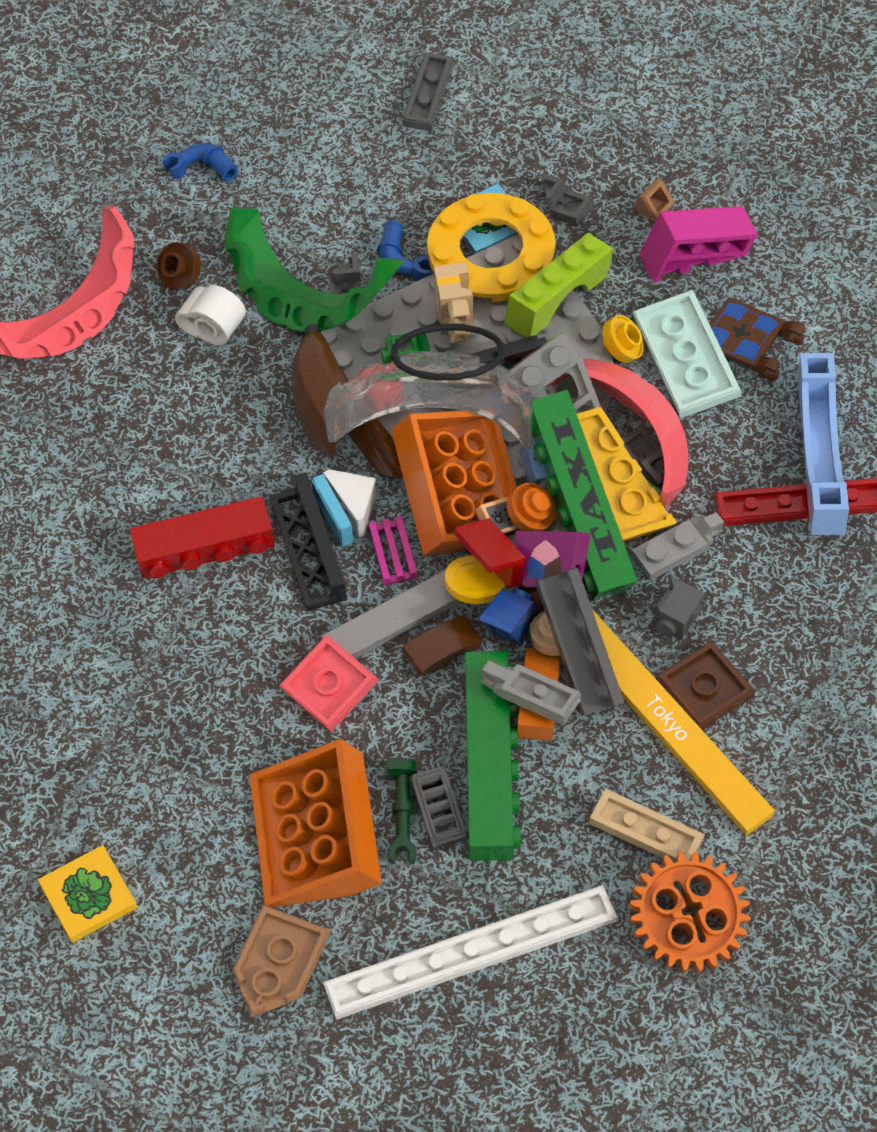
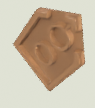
M262 905L232 969L252 1018L302 998L331 934V930Z

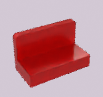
M490 518L455 527L454 535L488 572H495L508 588L521 585L526 557Z

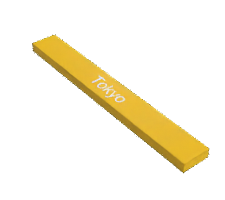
M593 610L622 697L746 836L772 818L775 810Z

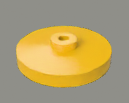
M473 555L455 559L445 570L444 584L446 590L455 599L464 603H490L502 588L506 590L507 585L495 572H488Z

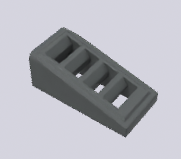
M440 766L413 774L410 777L411 789L432 849L467 840V833L445 767ZM442 796L445 797V800L436 803H432L429 805H427L426 801L432 799H436ZM448 810L450 811V814L444 815L434 819L431 818V815L438 814ZM454 823L455 828L436 834V828Z

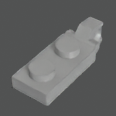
M717 512L702 518L701 521L697 517L692 518L632 549L631 556L647 578L653 580L707 551L708 546L714 543L712 537L723 532L724 521Z
M488 660L481 671V684L492 689L496 695L563 726L580 702V691L519 664L515 667L508 666L505 668Z

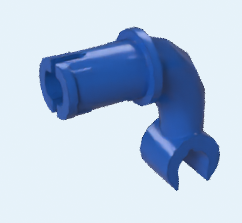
M200 142L189 146L181 153H169L163 159L165 171L170 169L173 179L183 177L187 172L186 167L197 161H202L206 166L212 167L226 182L233 180L238 174V167L224 154L223 147L211 143Z
M395 220L387 221L382 241L377 246V253L380 257L403 260V264L396 273L413 276L415 281L431 275L432 269L428 256H420L413 261L405 259L401 255L402 248L400 243L403 225Z

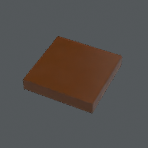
M712 640L656 675V680L702 730L755 696V690Z

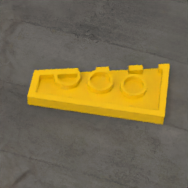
M598 407L577 413L623 542L674 527L677 522L671 513L668 514L660 502V496L654 487L651 488L641 473V467L635 459H632L624 447V441L603 409Z

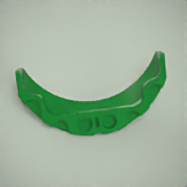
M232 207L230 209L224 240L226 252H231L233 264L237 272L236 281L243 294H248L257 303L256 309L262 315L278 325L285 324L292 330L305 331L309 324L320 326L321 331L348 322L367 307L404 262L398 258H377L371 280L367 286L354 287L347 293L322 292L297 280L279 262L265 236L258 209L247 207Z

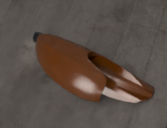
M309 324L305 328V337L301 341L292 362L291 390L296 413L308 438L316 449L333 460V451L340 442L338 431H342L350 436L365 458L381 475L387 478L403 479L393 437L345 376L326 339L322 335L320 326ZM347 398V401L344 405H341L337 399Z

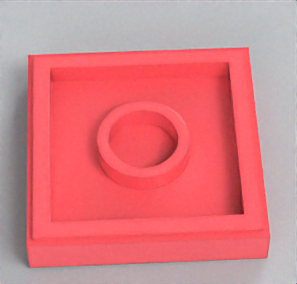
M326 635L279 686L326 729L332 732L379 680L331 637Z

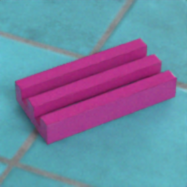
M402 516L395 517V521L389 522V518L383 519L382 523L377 525L375 521L369 522V530L383 584L389 585L417 579V570ZM397 529L408 572L403 573L392 530ZM385 532L395 575H389L378 533Z

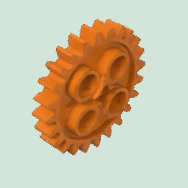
M679 851L676 855L675 863L672 862L668 855H665L662 858L663 868L653 862L649 866L652 876L642 873L639 877V881L645 887L634 886L632 893L640 898V900L630 901L628 908L638 911V914L631 916L629 919L631 924H640V928L633 934V937H645L647 941L641 950L646 951L653 948L656 951L652 959L653 962L658 961L662 956L667 958V970L675 962L680 964V971L683 974L687 971L689 964H693L696 973L702 972L704 962L713 970L718 966L716 956L722 961L727 962L731 958L727 948L737 951L741 947L734 937L745 938L748 933L739 926L740 924H747L751 920L750 916L741 913V910L746 909L750 905V901L739 900V896L746 888L745 886L734 888L732 883L738 875L734 873L726 877L723 874L726 867L725 863L720 864L717 868L712 867L713 856L711 855L707 857L704 863L699 862L697 851H694L689 861H686L683 852ZM697 880L704 883L707 888V895H695L690 889V882ZM675 882H678L682 888L683 898L680 892L674 887ZM660 894L669 896L673 900V909H661L656 903V896ZM685 907L689 910L695 908L697 913L692 918L690 915L684 916L682 911ZM706 915H717L722 920V929L716 931L709 928L705 921ZM696 927L700 934L705 938L704 943H701L697 937ZM675 928L685 930L689 936V943L685 945L676 943L671 935L672 930Z

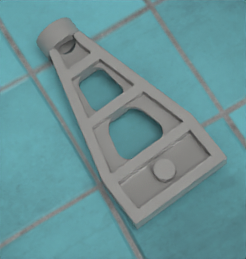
M563 331L508 370V373L529 401L547 396L546 386L562 374L567 373L573 377L578 389V397L572 402L575 410L582 405H587L590 410L601 407L585 364Z

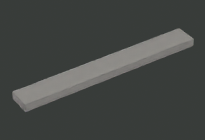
M556 513L552 524L543 531L567 532V529L560 526ZM516 533L508 536L507 538L517 548L515 536ZM444 570L322 635V639L328 635L357 659L456 606L461 601L455 599L446 590Z

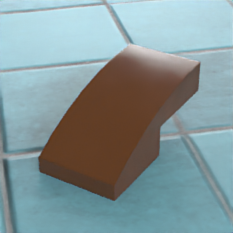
M462 615L419 635L405 644L401 651L418 675L422 676L447 667L454 657L479 649L483 639L467 617Z

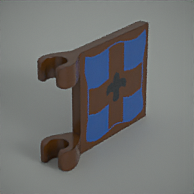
M730 297L709 324L725 358L755 370L762 377L770 381H775L780 375L778 370L780 362L776 358L764 356L779 334L795 345H800L805 338V335L802 334L805 331L803 323L799 321H785Z

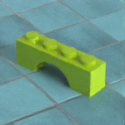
M590 233L584 235L509 295L504 324L526 338L538 334L550 324L556 309L570 291L580 286L589 292L608 276L614 248Z

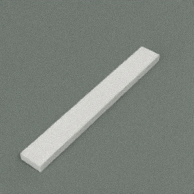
M601 885L323 982L324 988L337 1020L617 922V916L604 886Z

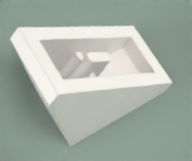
M330 469L323 472L348 517L352 529L361 538L366 533L376 500V479Z

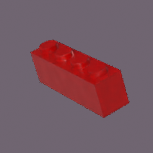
M263 496L129 528L142 579L149 577L161 578L169 572L181 569L193 570L202 564L214 561L226 562L238 555L246 553L259 554L268 548L275 547L273 530Z

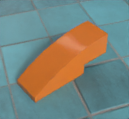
M526 648L524 667L559 682L561 656H548L540 653L535 648ZM519 706L517 738L553 741L555 722Z

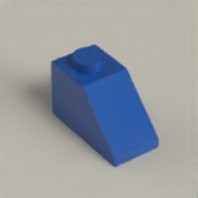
M502 588L484 610L479 620L490 633L521 646L529 631L530 624L535 618L538 607L531 601L533 596L518 588H514L512 592Z

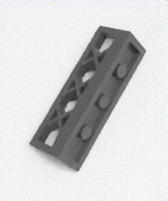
M578 567L535 582L571 688L581 693L580 702L578 703L581 716L625 703Z

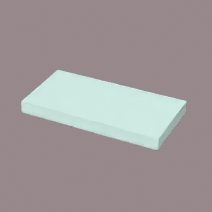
M693 290L632 311L634 321L641 331L642 338L679 418L741 397V389Z

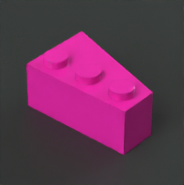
M743 206L660 212L639 255L654 283L661 281V275L676 270H679L680 274L690 272V266L707 262L708 266L746 256L758 234Z

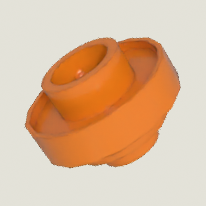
M524 483L515 488L507 498L508 516L521 531H543L555 519L556 507L554 500L548 491L538 484Z

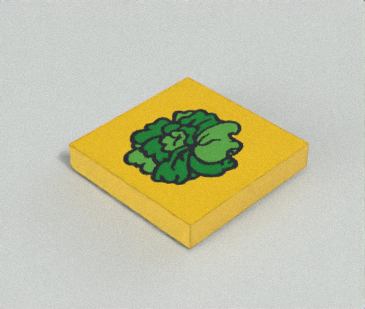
M103 845L37 879L71 943L138 908L136 901Z

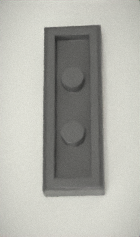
M425 52L402 118V126L432 132L454 66V57Z

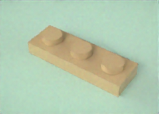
M608 789L604 790L589 819L590 825L661 858L668 855L673 863H675L676 855L679 851H682L686 861H689L694 851L698 852L705 834Z

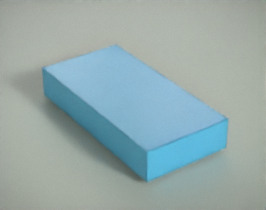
M324 474L312 478V488L316 502L339 545L344 547L353 543L352 525Z

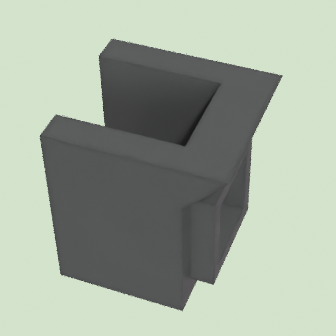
M670 575L669 589L656 606V629L665 636H674L683 640L703 609L699 604L704 598L705 593Z

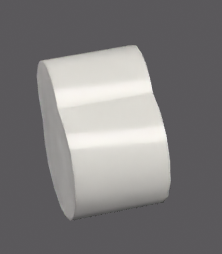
M217 285L196 287L176 313L175 321L184 332L213 345L222 346L229 340L243 320L246 310L240 299L223 287Z

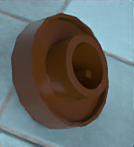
M173 242L162 249L158 257L157 272L165 286L184 290L190 288L197 281L201 271V259L197 250L192 245Z

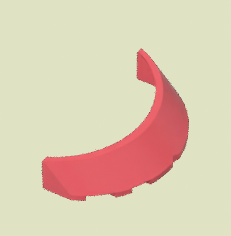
M106 205L102 208L103 224L100 247L95 262L80 287L59 306L42 315L22 321L0 322V354L26 359L59 355L81 346L85 339L97 335L116 314L115 311L124 294L127 293L131 282L130 275L134 248L133 233L116 206Z
M582 359L590 380L654 427L664 458V483L660 502L666 509L685 487L688 472V446L679 417L663 394L652 384L644 381L638 374L609 362ZM564 373L548 385L559 384L571 375ZM509 376L507 378L506 394L513 398L521 389L513 378Z

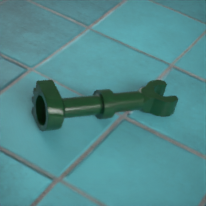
M387 758V761H384L385 779L396 780V802L392 803V814L396 816L395 842L389 849L391 864H396V854L400 851L409 853L410 864H415L417 857L416 848L410 842V816L414 813V804L410 802V777L417 773V762L410 758Z

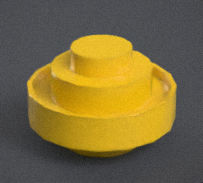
M617 315L605 322L602 331L603 345L615 359L622 363H630L641 357L644 351L642 334L631 319L623 315Z

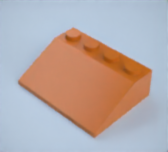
M496 409L409 414L392 428L391 432L423 556L451 554L468 550L454 535L455 527L480 521L475 512L477 507L508 497L517 488ZM516 532L507 534V535H505V536L508 537V536H510V535H512V534H514V533H516Z
M338 739L249 775L265 906L272 908L346 897L382 884L364 757L361 751L344 740Z

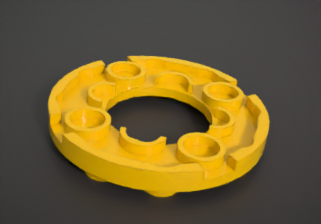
M501 193L472 194L452 203L437 216L428 234V260L433 273L434 266L466 262L469 272V290L472 291L473 296L492 298V302L507 301L510 294L553 261L555 255V235L546 216L524 199ZM488 222L494 226L505 224L518 233L522 239L523 248L520 255L510 264L500 268H484L474 265L465 258L460 250L462 237L465 236V233L471 227L481 226L482 223Z

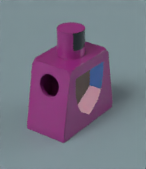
M516 531L517 549L526 557L521 582L523 587H536L535 582L577 567L581 579H583L590 533ZM540 601V608H544L542 602Z

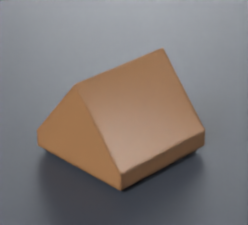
M657 178L638 197L634 210L653 222H656L660 212L668 211L675 204L661 178Z

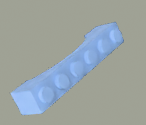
M800 353L797 380L811 535H845L849 504L847 484L843 479L839 453L834 353Z

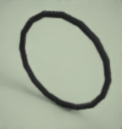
M437 324L421 327L402 335L392 345L390 358L398 369L414 377L434 381L461 380L477 377L495 369L505 358L506 346L496 334L481 327L465 324ZM436 331H466L480 334L493 340L499 347L498 356L491 363L476 370L455 374H434L415 370L403 364L397 354L398 349L407 340L421 334Z

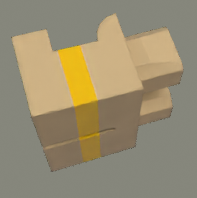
M466 262L434 266V303L439 324H465L473 326V293L469 290V272ZM441 331V333H449L450 343L470 340V332Z

